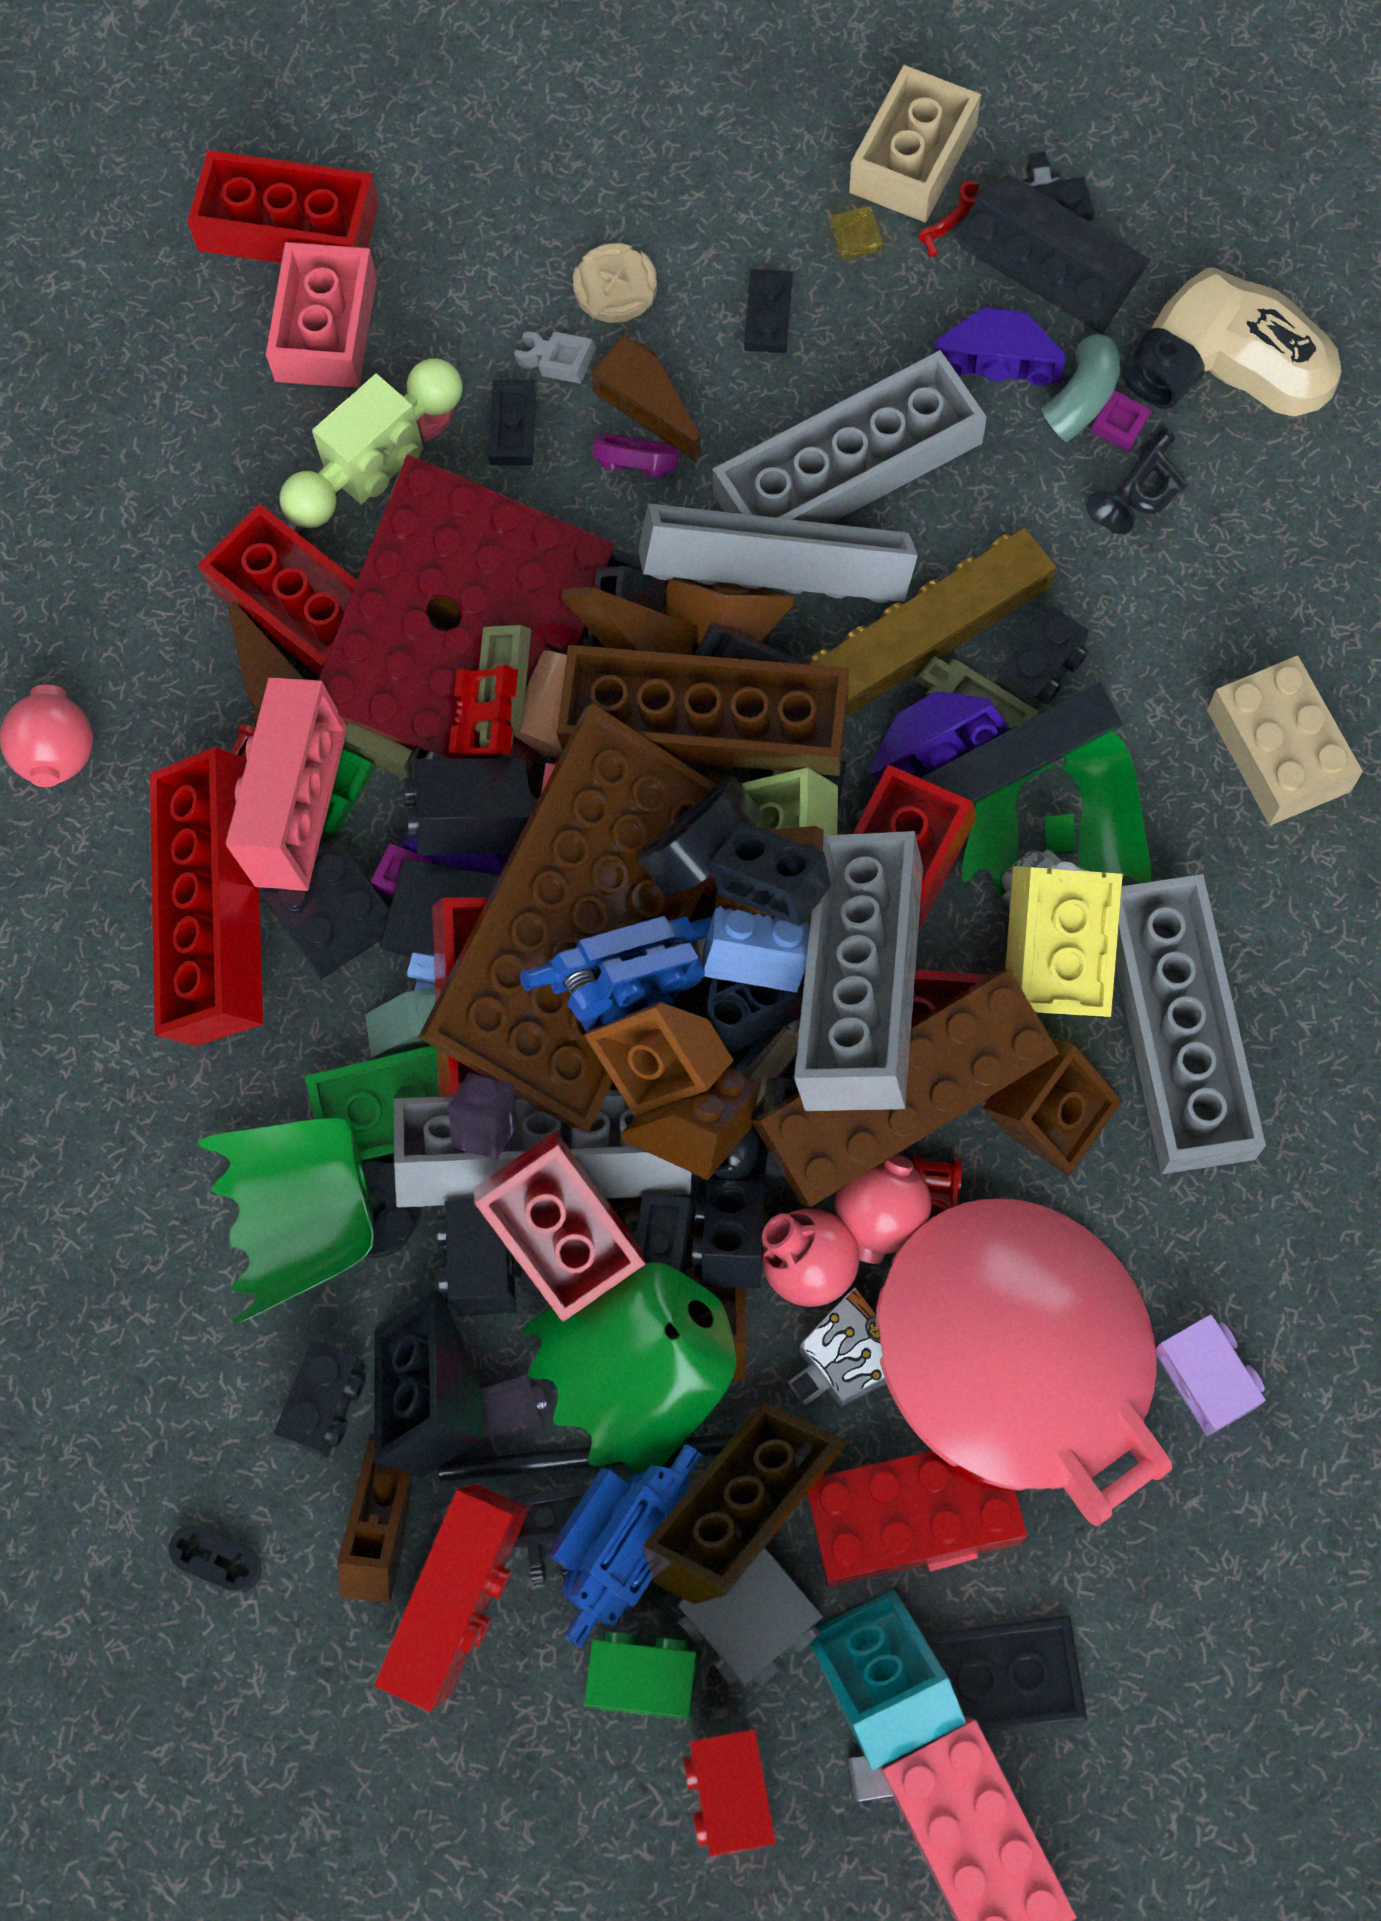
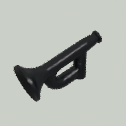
M1167 429L1160 430L1158 437L1149 445L1116 490L1112 492L1097 491L1090 495L1086 506L1089 515L1095 523L1104 526L1112 533H1127L1133 528L1135 523L1134 512L1130 506L1141 513H1158L1168 506L1175 495L1179 494L1189 485L1185 477H1182V474L1176 470V467H1173V464H1170L1171 462L1164 455L1168 446L1175 441V436L1171 431ZM1154 470L1162 477L1163 483L1153 496H1147L1141 491V485Z

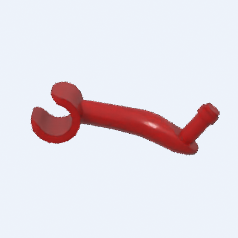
M971 180L963 183L959 192L958 205L939 222L924 228L919 233V241L925 243L930 257H935L938 254L933 239L946 234L969 213L976 200L980 197L969 198L978 192V183Z

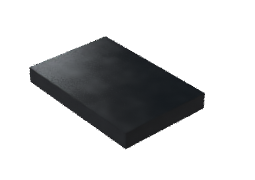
M1070 1615L922 1634L946 1673L963 1716L975 1719L983 1734L1088 1720Z

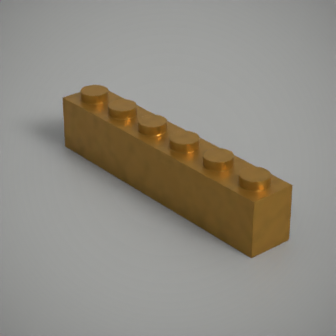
M1025 528L1012 536L1010 534L1002 535L981 556L976 559L973 556L964 559L954 568L951 575L941 581L935 579L928 582L918 591L916 597L905 604L900 602L893 604L883 612L880 620L867 628L865 626L855 628L845 637L842 644L831 651L823 649L809 659L807 664L849 668L847 718L921 671L932 656L937 658L943 657L1051 588L1057 567Z

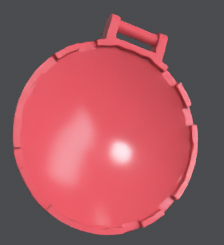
M995 1198L967 1202L945 1210L922 1225L902 1245L891 1262L893 1264L889 1270L885 1285L880 1289L876 1312V1328L880 1331L883 1357L879 1360L886 1384L897 1407L915 1433L936 1454L952 1466L960 1465L966 1470L983 1477V1482L1002 1488L1022 1491L1025 1488H1050L1053 1490L1064 1487L1086 1520L1094 1526H1100L1112 1516L1113 1508L1151 1479L1160 1480L1171 1472L1172 1464L1169 1457L1144 1423L1154 1394L1157 1365L1155 1338L1150 1317L1133 1279L1114 1253L1098 1237L1081 1224L1051 1208L1016 1199ZM1130 1450L1138 1464L1100 1492L1092 1478Z

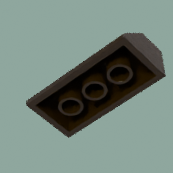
M762 1402L642 1545L654 1583L694 1605L727 1595L845 1447L844 1439Z

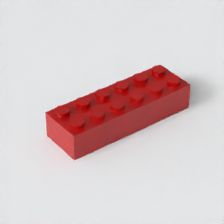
M217 747L150 773L154 1036L193 1046L205 1044L263 1025L259 887L253 885L226 846L236 805L235 786L237 780L243 777L247 759Z

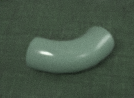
M1091 335L1081 341L1075 351L1077 369L1065 388L1041 408L1047 422L1065 442H1069L1098 416L1111 398L1120 377L1119 351L1114 340L1106 335Z

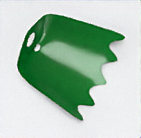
M1109 732L1064 756L1066 762L1064 765L1059 766L1079 786L1083 803L1079 829L1078 867L1090 872L1123 874L1122 877L1133 878L1138 884L1152 882L1151 864L1133 762L1124 742L1118 735ZM1052 763L975 804L977 818L969 832L962 865L963 882L969 881L978 870L987 869L992 876L999 896L1001 897L1006 893L1002 885V875L1018 859L1017 795L1022 783L1053 767Z
M341 1118L304 1120L225 1132L208 1136L198 1141L202 1148L218 1152L230 1161L229 1169L216 1181L212 1191L217 1195L231 1198L238 1203L240 1209L239 1216L235 1224L230 1228V1243L232 1247L246 1252L250 1262L245 1272L233 1283L231 1290L238 1293L254 1294L256 1299L251 1306L233 1320L232 1324L252 1318L333 1278L354 1266L372 1248L374 1228L371 1192L351 1123Z
M645 1263L644 1266L563 1322L553 1308H550L530 1320L522 1328L523 1333L535 1334L541 1339V1348L529 1368L528 1377L532 1379H549L557 1387L558 1401L554 1411L553 1422L558 1426L580 1427L589 1433L592 1440L588 1457L590 1466H603L623 1462L629 1467L631 1476L636 1473L647 1472L650 1465L663 1466L720 1401L732 1381L737 1364L729 1320L720 1300L706 1288L667 1264ZM698 1300L709 1308L713 1316L711 1327L703 1328L691 1319L688 1312L690 1301ZM668 1323H671L676 1328L677 1333H680L679 1338L670 1339L666 1336L664 1328Z

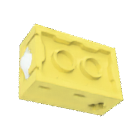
M1061 862L1046 868L1013 866L1005 970H1011L1035 1012L1111 1017L1123 874L1090 872L1077 867L1071 862Z

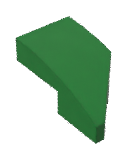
M342 749L323 827L324 832L333 837L343 825L376 767L372 762Z

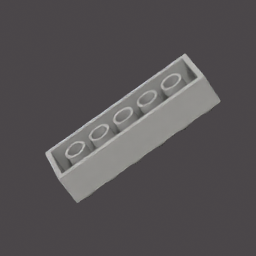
M941 350L713 468V495L724 512L831 524L982 444L987 416Z
M915 831L824 835L823 853H825L831 887L822 897V902L811 913L794 1079L805 1111L905 1109L923 873Z
M1200 874L1122 886L1115 965L1160 1173L1162 1175L1256 1160L1266 1147L1204 875Z
M619 1090L608 1091L589 1132L569 1127L515 1094L394 1099V1166L397 1207L445 1205V1201L474 1199V1187L554 1131L559 1134L605 1198L642 1197V1194L663 1196L690 1195L691 1172L621 1140L622 1132L636 1116H634Z

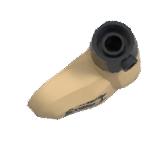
M1206 268L1187 281L1163 307L1152 328L1147 330L1123 370V375L1127 386L1134 394L1157 408L1168 409L1172 408L1203 377L1205 371L1209 370L1215 377L1226 384L1245 390L1272 411L1290 416H1298L1317 411L1332 399L1340 382L1342 370L1338 349L1328 335L1282 293L1261 284L1242 280L1216 268Z

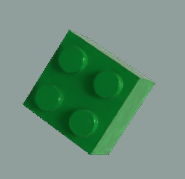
M605 1632L604 1641L592 1640L584 1705L590 1709L691 1721L698 1656L696 1652L688 1651L689 1645H687L686 1641L657 1638L655 1648L639 1646L635 1635Z

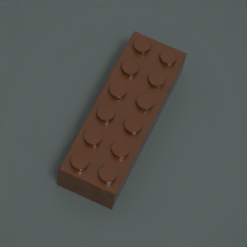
M568 645L557 736L562 750H564L584 708L593 703L681 762L778 771H794L809 767L818 774L840 776L849 694V668Z
M1011 970L996 971L911 1023L905 1109L805 1111L798 1091L752 1119L751 1122L799 1203L812 1207L1055 1057L1059 1052Z

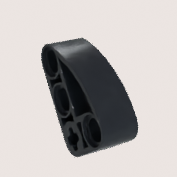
M731 776L711 789L637 855L636 860L664 896H670L691 889L713 873L710 861L740 824L744 822L756 827L763 813L737 778Z
M805 972L797 992L712 978L700 1017L709 1019L729 1054H732L801 1018Z

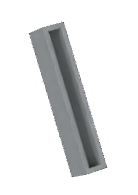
M649 503L638 549L643 574H648L661 580H669L676 577L694 579L699 583L708 585L722 582L738 584L747 589H758L760 587L778 588L792 594H800L806 591L824 593L833 598H845L846 596L863 597L877 603H886L889 600L905 602L918 557L910 534L905 532Z

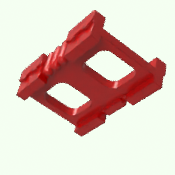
M497 665V669L476 671L456 669L454 697L461 699L456 703L460 707L456 709V714L459 716L455 718V722L458 725L451 726L448 753L462 757L488 754L510 755L513 727L508 726L507 723L511 721L512 703L510 698L516 697L518 670L506 665ZM496 676L495 699L491 702L479 703L478 694L481 679ZM480 722H492L489 746L475 748L474 735L476 725Z

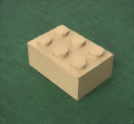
M903 65L851 161L849 193L926 223L977 127L981 94Z
M1299 656L1285 660L1215 690L1207 712L1269 826L1352 791L1363 771Z

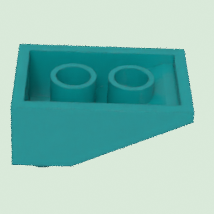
M895 1589L816 1626L821 1634L809 1645L872 1771L966 1724L946 1673Z

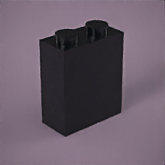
M524 758L413 759L412 778H404L403 780L404 806L413 807L407 808L406 812L407 836H416L418 855L511 854L533 811Z

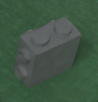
M763 1548L727 1595L695 1605L685 1599L678 1604L679 1609L684 1614L678 1621L679 1625L696 1645H699L704 1639L718 1655L711 1663L730 1686L739 1680L745 1688L753 1681L761 1688L783 1668L777 1661L779 1657L791 1647L797 1653H800L821 1634L815 1625L822 1620L823 1616L765 1548Z

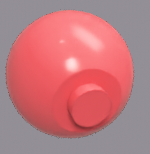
M38 685L31 689L30 696L17 702L4 717L0 728V747L6 762L19 776L31 781L36 786L52 787L72 778L85 766L93 747V732L85 713L74 702L67 699V693L64 689L55 685Z
M894 1155L836 1191L834 1199L835 1215L843 1221L854 1236L859 1248V1260L863 1262L878 1264L883 1261L885 1254L897 1253L902 1245L922 1225L930 1220L932 1203L928 1186L923 1177L913 1168V1163L903 1156Z
M806 1208L788 1214L776 1215L764 1227L762 1233L763 1271L770 1286L782 1298L796 1305L816 1307L835 1301L850 1288L859 1268V1248L854 1236L839 1217L825 1210Z

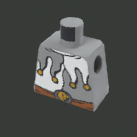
M855 1288L847 1294L800 1345L799 1352L809 1366L788 1381V1384L804 1406L828 1390L838 1405L842 1407L886 1385L879 1360L883 1357L880 1344V1331L876 1328V1314Z

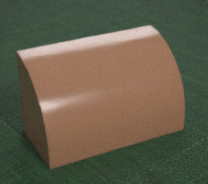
M543 651L525 690L522 727L519 731H514V736L544 757L560 758L563 750L557 736V726L567 655L552 651Z

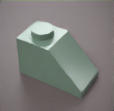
M435 987L404 992L365 1014L372 1060L432 1046L418 1036L436 1002Z

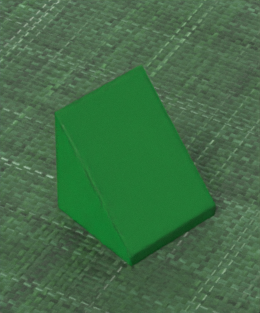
M1074 813L1045 816L1044 835L1046 850L1054 854L1076 852Z

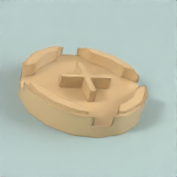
M623 243L603 244L588 251L582 257L583 261L579 264L578 268L577 266L575 268L573 287L574 296L578 304L591 317L604 322H626L640 316L652 305L657 292L656 269L650 258L642 251L640 254L635 250H631L630 245Z

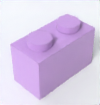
M1212 1314L1160 1343L1155 1349L1158 1359L1207 1437L1256 1409L1266 1401L1261 1394L1265 1390L1261 1378L1252 1366L1247 1365L1244 1367L1234 1351L1237 1348V1342L1232 1332L1223 1322L1217 1324Z

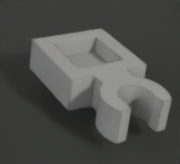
M524 332L522 337L525 345L533 349L527 352L516 350L514 356L518 365L522 368L532 369L539 367L541 375L544 377L581 384L596 352V347L591 338L553 332L550 341H545L535 332Z

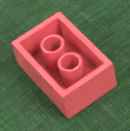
M285 242L266 350V357L275 382L360 388L377 282L370 248Z

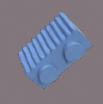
M720 906L715 909L704 942L702 960L705 970L704 976L797 992L806 969L810 924L806 921L797 926L777 917L774 919L769 915L762 917L759 913L753 915L750 911L744 912L740 909L737 911H733L731 908L724 910Z

